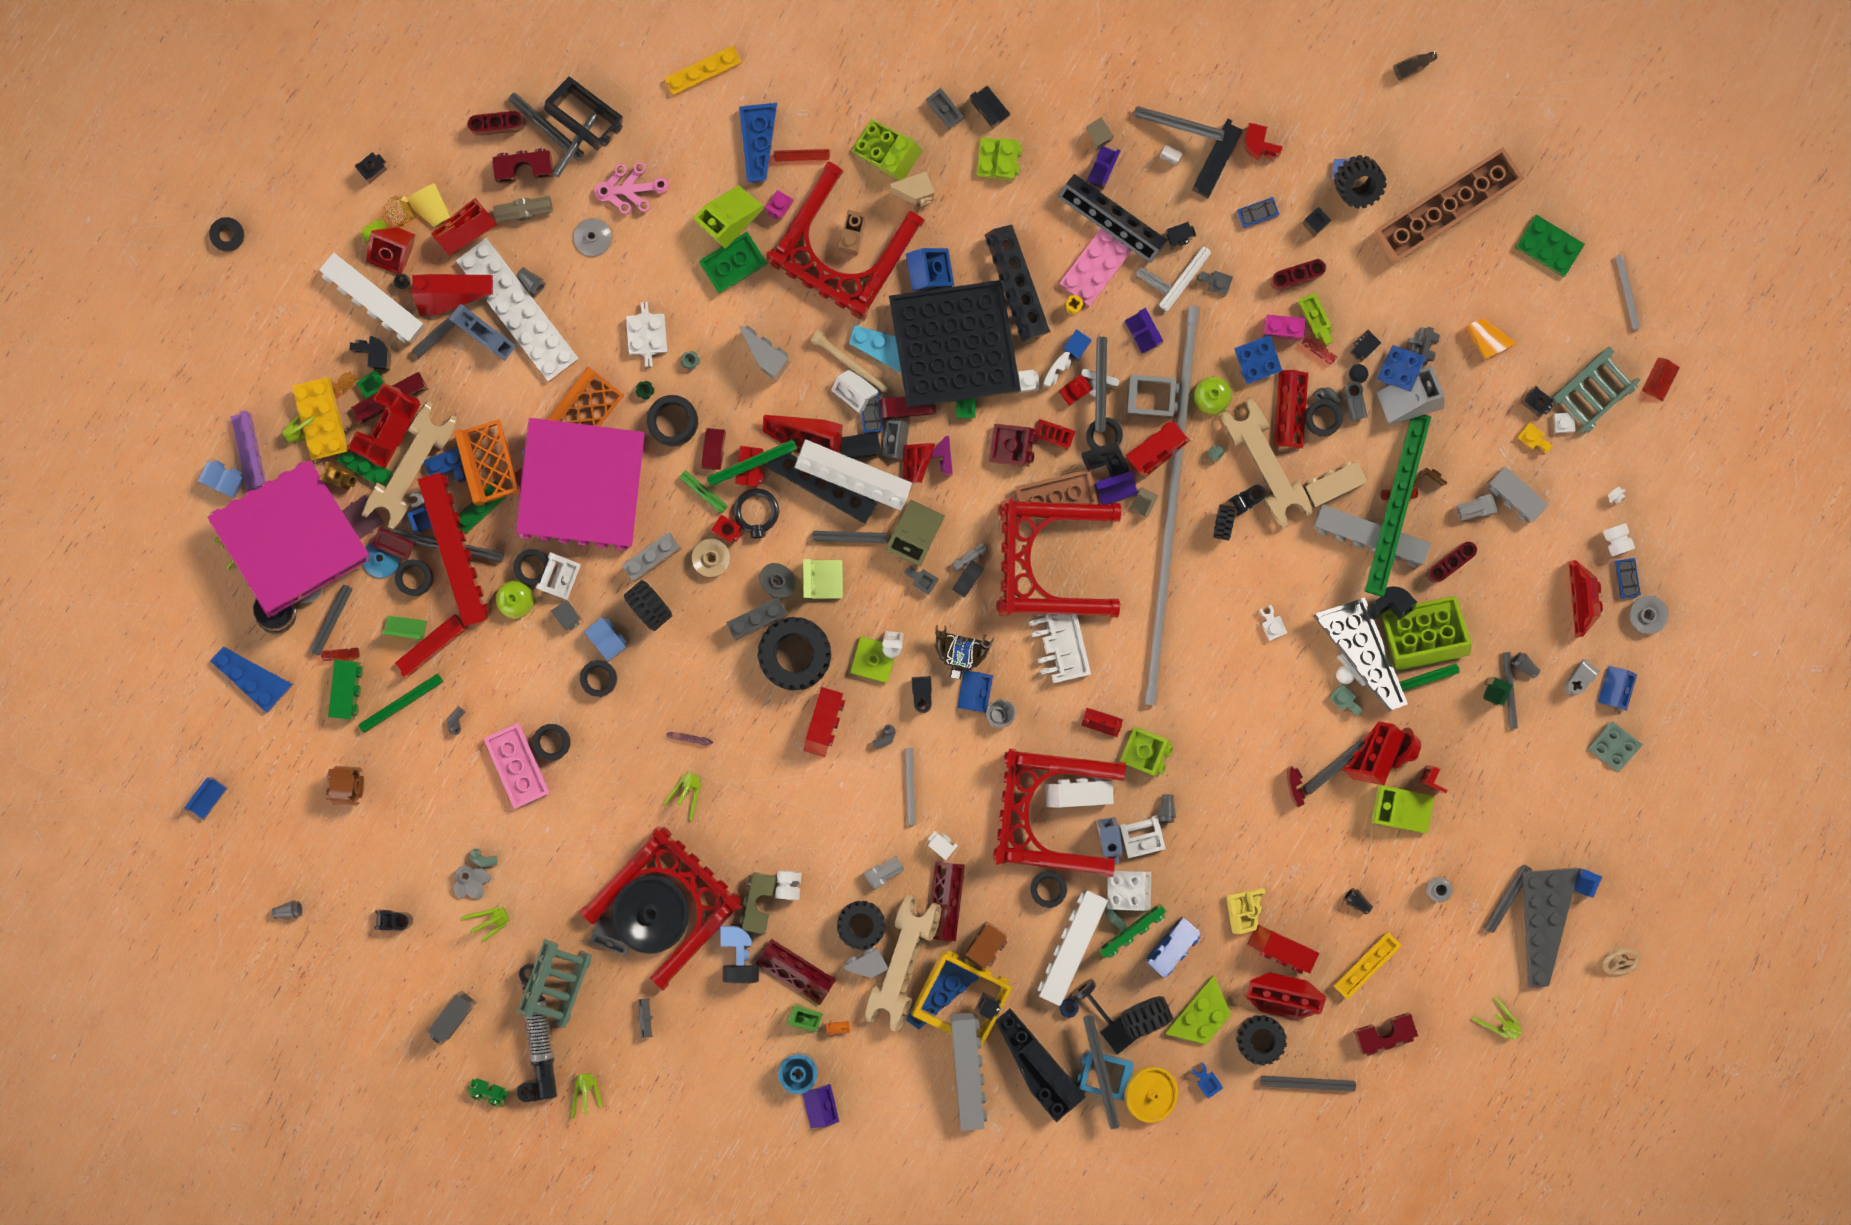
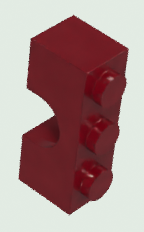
M545 148L535 149V152L527 153L526 150H521L512 155L498 153L497 156L492 157L494 178L497 183L516 181V170L522 165L532 167L535 179L554 177L552 154L549 150L546 151Z
M1407 1012L1391 1017L1392 1030L1386 1036H1379L1375 1026L1372 1024L1353 1030L1360 1052L1369 1056L1378 1053L1377 1050L1385 1048V1050L1394 1048L1396 1043L1402 1041L1403 1044L1413 1042L1414 1038L1418 1037L1412 1015Z

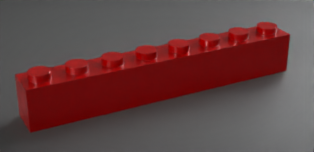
M439 472L417 479L463 625L465 627L488 619L487 615L490 614L487 603L484 604L482 600L484 593L481 585L478 586L476 578H478L477 570L475 567H472L470 562L472 560L471 551L469 548L466 549L464 543L467 541L464 530L460 531L458 523H461L458 512H454L453 509L455 501L452 493L449 494L447 486H449L447 476Z

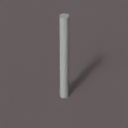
M1623 255L1615 256L1634 331L1641 329L1624 257Z
M905 748L908 825H916L913 748Z

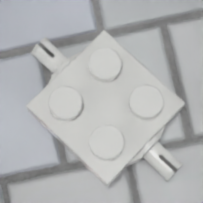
M640 302L641 314L626 316L629 355L639 354L644 356L645 367H648V360L650 367H653L652 355L667 353L664 314L649 313L648 302H645V309L644 302Z

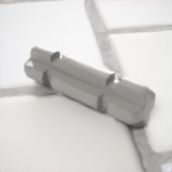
M1144 267L1139 268L1136 273L1139 278L1145 279V282L1154 288H1159L1163 294L1169 292L1171 289L1170 284L1162 282L1161 278L1152 272H1147L1148 270Z
M981 543L976 546V549L973 548L961 556L960 560H955L953 562L954 568L959 571L964 568V565L967 566L971 560L974 561L979 558V555L985 554L988 551L986 546Z

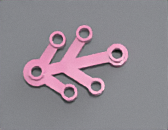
M637 162L634 165V171L621 186L614 187L620 177L627 174L626 167L623 164H619L615 167V173L607 182H601L596 186L595 195L600 201L609 200L619 208L621 213L628 214L631 211L630 204L622 202L615 196L616 194H623L635 203L640 211L647 212L650 209L649 202L642 200L634 192L655 190L659 194H665L669 190V183L665 178H657L654 182L633 184L646 171L644 163ZM642 165L643 170L637 171V166ZM620 167L624 168V172L621 174L618 173ZM659 182L665 184L663 188L657 186ZM606 188L608 192L604 195L601 194V190ZM642 203L648 204L646 209L641 208ZM627 205L629 206V209L627 211H623L622 206Z

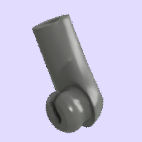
M1330 387L1319 388L1314 393V397L1317 400H1331L1337 405L1343 400Z
M460 706L447 718L448 731L452 735H458L461 732L459 719L466 712Z
M885 725L882 737L872 741L875 750L890 745L893 742L896 731L892 725Z

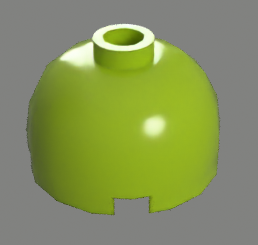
M1207 377L1201 380L1194 390V403L1205 414L1217 415L1225 411L1232 399V392L1228 383L1218 377Z
M512 580L504 583L499 588L496 594V604L500 612L509 618L525 617L534 606V593L528 585L521 581Z

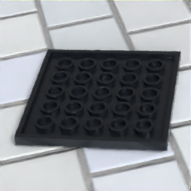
M1000 280L889 296L907 408L1021 391L1004 289Z

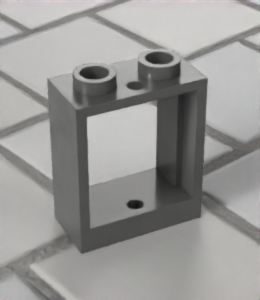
M463 991L457 993L427 1031L431 1034L430 1038L437 1043H444L449 1040L477 1002Z

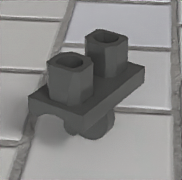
M1431 327L1419 328V332L1414 334V338L1407 340V343L1412 345V352L1426 356L1424 362L1435 360L1436 354L1434 351L1429 350L1430 344H1437L1440 335L1434 332V328Z

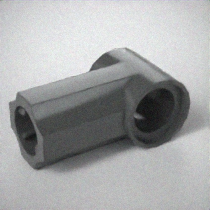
M1358 382L1347 384L1343 389V394L1346 397L1350 420L1367 418L1363 386ZM1351 386L1357 388L1358 393L1356 396H1352L1349 393Z

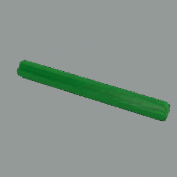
M790 440L707 476V481L710 486H714L795 451L797 446L794 440Z
M435 674L361 722L359 728L362 732L369 731L443 683L442 677L439 674Z

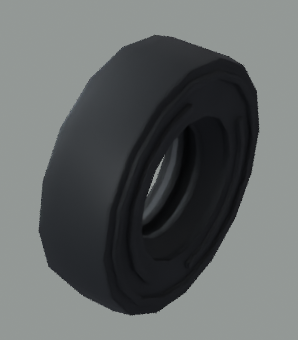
M222 217L215 220L211 225L209 237L217 249L225 252L234 251L243 243L244 229L237 220L230 217ZM229 227L233 229L234 236L230 241L225 242L221 240L220 232L223 228Z

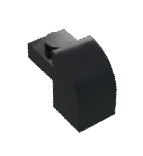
M370 336L369 344L366 340H356V343L350 342L349 350L353 353H368L367 367L370 369L390 370V350L381 340Z
M1387 587L1385 595L1372 604L1371 615L1376 619L1390 609L1401 620L1415 610L1417 601L1408 591L1401 587Z

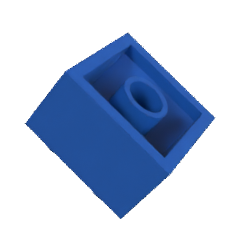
M921 248L906 253L912 291H926L955 286L948 248Z

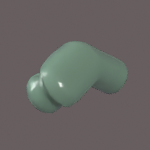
M479 849L471 850L470 859L478 866L498 865L497 856L484 857Z

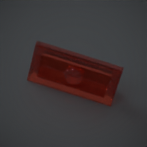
M1658 358L1642 391L1663 401L1680 367L1668 359Z

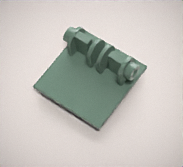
M1612 721L1605 725V730L1589 746L1588 750L1619 772L1643 744Z

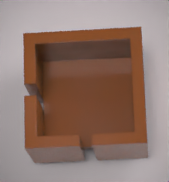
M988 921L978 933L979 937L973 940L965 952L967 957L984 969L987 965L989 967L992 966L997 958L995 956L998 949L1002 951L1008 942L1006 940L1007 935Z

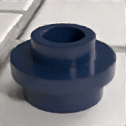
M1067 998L1062 1001L1059 1010L1064 1017L1072 1018L1078 1013L1079 1006L1074 999ZM1066 1005H1072V1010L1066 1011Z

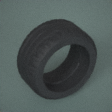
M666 395L657 399L650 407L647 414V426L652 436L661 444L680 446L687 443L695 435L698 428V415L693 405L687 399L678 395ZM668 405L681 406L686 410L689 417V424L686 430L675 437L662 434L656 423L659 412Z

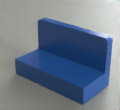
M1608 666L1598 702L1627 711L1638 674L1629 670Z
M964 670L957 707L986 713L993 675Z
M207 777L184 809L187 811L191 810L200 818L205 819L228 788L215 778Z

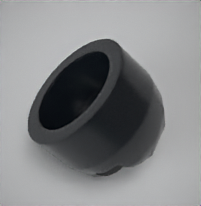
M398 274L394 278V285L398 289H406L411 283L409 276L406 274Z

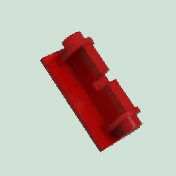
M1086 708L1081 726L1118 737L1123 719Z

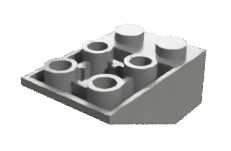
M740 326V331L761 371L778 381L790 364L788 353L779 347L777 350L773 348L772 342L762 336L760 339L757 337L756 331L751 327L746 326L744 328Z
M1432 366L1420 370L1411 391L1389 385L1376 393L1389 425L1444 409L1445 396Z

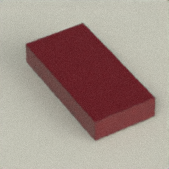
M379 527L372 545L407 561L416 542Z

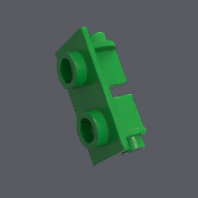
M478 1078L471 1080L470 1086L473 1088L468 1087V1094H470L471 1098L487 1100L490 1105L496 1107L505 1105L503 1098L506 1099L509 1091H506V1088L493 1084L490 1091L487 1090L489 1082Z

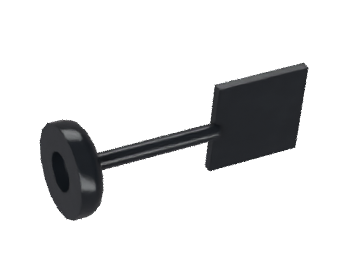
M1089 979L1074 990L1072 997L1077 1001L1087 997L1109 1025L1100 1031V1034L1118 1055L1138 1038H1129L1120 1016L1112 1022L1091 995L1096 988V983L1093 979Z

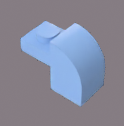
M721 926V946H736V965H745V961H749V949H745V946L753 945L748 931L742 930L740 926Z

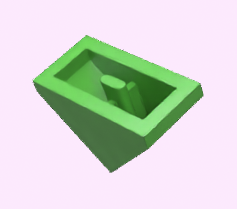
M795 1003L788 1024L817 1032L823 1013Z

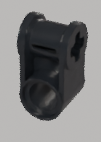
M1254 485L1233 496L1228 501L1236 508L1237 516L1262 501L1266 496V491L1263 486ZM1259 489L1262 493L1261 498H1253L1252 490Z
M931 676L912 677L914 706L920 713H927L932 706ZM921 699L928 703L925 709H921L918 706V703H921Z
M375 910L377 914L375 930L400 931L410 928L413 923L412 916L407 912ZM400 916L406 919L404 927L398 922Z

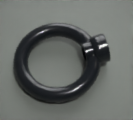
M754 488L743 492L734 505V518L737 524L743 530L749 532L752 539L765 538L766 531L775 525L779 517V505L776 498L764 489ZM752 496L764 497L771 505V517L763 525H750L742 517V505Z

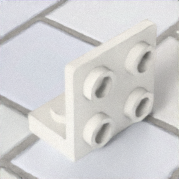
M1115 871L1114 877H1108L1107 908L1138 911L1151 910V871Z

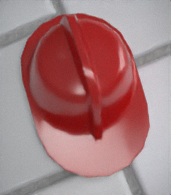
M1409 727L1401 730L1405 736L1392 765L1395 769L1402 766L1405 761L1413 762L1419 757L1422 746L1421 741Z

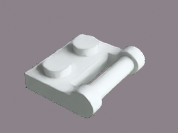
M550 552L546 569L536 588L568 600L581 564ZM556 561H558L560 563L557 568L556 574L552 581L551 587H548L547 585L555 567Z
M1157 815L1151 816V819L1128 825L1125 823L1120 824L1128 858L1166 849ZM1151 826L1154 827L1155 832L1129 838L1128 832Z

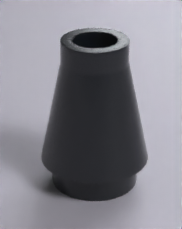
M1351 888L1344 896L1346 905L1363 912L1365 915L1371 912L1373 905L1368 902L1358 889Z

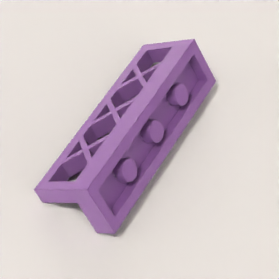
M245 410L240 411L238 415L231 416L246 488L247 491L261 488V485L266 482L252 415Z

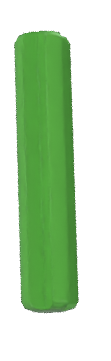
M684 471L680 475V479L720 513L727 509V504L690 473Z

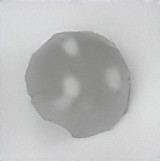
M998 699L991 702L986 709V718L993 727H1007L1015 719L1016 709L1012 702Z

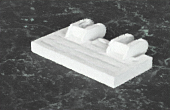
M1037 614V616L1046 615V617L1029 621V626L1046 622L1047 630L1034 631L1031 635L1032 637L1050 634V636L1042 638L1046 654L1055 653V655L1037 659L1038 663L1055 660L1056 667L1040 670L1041 675L1059 671V674L1051 675L1053 683L1091 675L1077 615Z

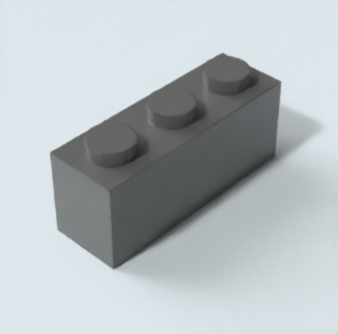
M778 597L726 623L734 640H738L788 615Z

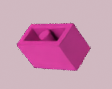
M1267 315L1264 318L1263 337L1270 335L1271 338L1302 340L1304 338L1305 318Z

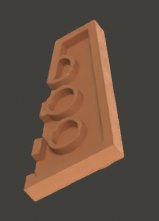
M1087 469L1015 487L1018 502L1098 504L1091 472Z

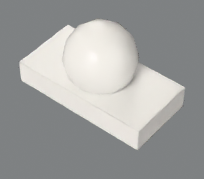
M1083 369L1081 374L1086 380L1090 381L1089 384L1093 388L1089 393L1096 397V372ZM1107 376L1106 386L1116 389L1119 379Z
M885 631L882 647L887 657L896 658L901 654L903 633Z
M1340 653L1337 658L1344 666L1337 670L1336 677L1338 681L1342 684H1350L1355 679L1360 686L1366 685L1365 681L1346 657Z

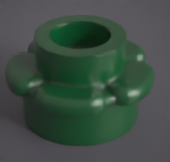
M649 381L637 384L635 392L639 398L647 400L654 394V387H652Z

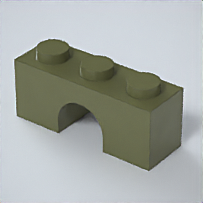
M754 872L753 876L749 875L747 887H750L749 895L745 894L743 906H746L745 914L741 913L739 923L743 925L742 930L761 934L766 933L769 914L760 912L757 909L756 901L761 895L773 896L777 876Z

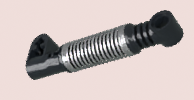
M534 963L525 964L519 971L521 984L524 985L522 989H526L529 978L525 975V970L527 968L533 970ZM541 994L537 1005L545 1007L547 1006L546 998ZM536 1012L533 1013L532 1018L524 1016L525 1028L527 1029L526 1032H528L526 1035L528 1036L527 1039H529L527 1042L528 1046H530L528 1047V1052L530 1053L531 1065L534 1066L535 1079L524 1081L518 1087L517 1096L523 1102L558 1097L553 1068L555 1056L554 1052H551L554 1049L550 1045L553 1042H550L552 1039L549 1038L551 1035L548 1034L551 1032L548 1031L550 1028H547L550 1025H547L549 1021H546L549 1018ZM534 1083H536L538 1096H535V1091H532L528 1096L526 1092H523L524 1089L527 1087L528 1090H532Z

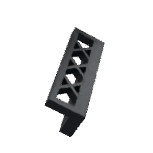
M1228 118L1222 128L1225 132L1223 140H1216L1191 190L1208 199L1243 131L1232 125V120Z

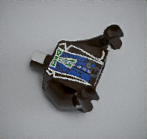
M938 625L935 627V648L939 659L944 661L945 665L952 666L949 676L951 678L961 680L963 669L971 670V668L977 667L986 658L994 642V638L990 642L986 641V634L982 640L949 634L947 633V626L944 627L943 631L938 630Z

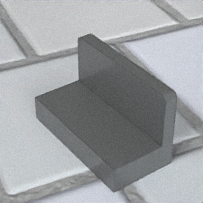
M601 915L594 928L590 944L626 957L629 947L616 935L612 920Z

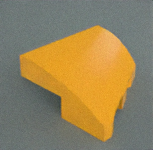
M1484 318L1466 326L1484 360L1516 345L1513 339Z

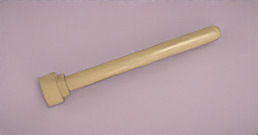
M818 329L810 339L812 344L824 347L882 393L887 391V387L828 342L822 331Z

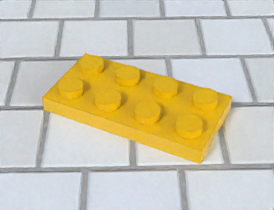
M330 376L293 385L292 389L301 423L311 417L315 418L314 421L303 428L311 460L348 452L349 449Z

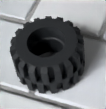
M1357 155V158L1352 156L1349 161H1343V166L1339 165L1337 168L1339 172H1335L1334 175L1336 178L1334 185L1348 206H1354L1357 209L1360 206L1367 208L1369 204L1370 206L1374 205L1375 200L1379 201L1381 199L1380 195H1384L1385 191L1383 188L1387 186L1385 182L1386 176L1375 160L1370 159L1368 156L1363 158L1362 155ZM1368 176L1363 185L1353 188V184L1357 179Z
M640 580L624 594L627 604L642 622L653 631H656L672 617L669 607L652 587L643 580Z
M858 900L850 903L843 908L837 920L839 937L843 940L844 944L852 947V949H870L878 944L883 937L885 917L879 907L875 906L872 902ZM857 914H866L872 920L873 928L866 936H856L850 929V921Z
M1163 996L1153 997L1128 1008L1120 1015L1129 1038H1139L1168 1025L1174 1019Z
M1254 1015L1252 1018H1247L1245 1023L1242 1022L1241 1028L1237 1031L1238 1037H1236L1237 1047L1241 1054L1248 1061L1256 1065L1260 1064L1261 1066L1273 1064L1275 1060L1278 1061L1280 1055H1283L1285 1052L1284 1048L1287 1047V1036L1284 1033L1283 1027L1276 1020L1266 1015ZM1259 1029H1266L1272 1034V1043L1264 1051H1257L1251 1046V1037Z

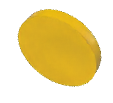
M1146 1066L1137 1070L1129 1078L1124 1091L1125 1105L1130 1114L1147 1123H1155L1165 1119L1173 1111L1178 1099L1176 1080L1167 1070L1158 1066Z

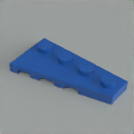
M777 102L739 106L747 183L767 181Z
M222 647L210 660L266 713L294 685L226 647Z
M946 960L921 1009L936 1016L942 1008L949 1005L955 997L963 993L979 977ZM909 1011L906 1021L917 1029L922 1028L926 1022L914 1017Z

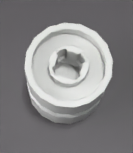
M1627 523L1602 531L1606 541L1611 543L1608 546L1611 556L1635 549L1632 538L1627 537L1629 534Z
M778 870L776 881L779 885L775 890V898L800 900L801 889L798 885L801 884L802 872Z

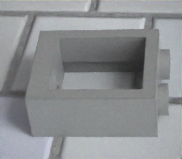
M1130 375L1126 415L1173 418L1178 410V402H1175V395L1179 394V383H1176V378ZM1138 381L1170 384L1168 411L1136 409Z

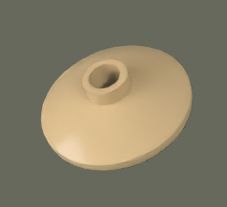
M706 539L699 542L694 548L692 563L701 575L716 577L728 568L730 553L726 545L721 541ZM709 555L715 556V560L713 562L708 561Z

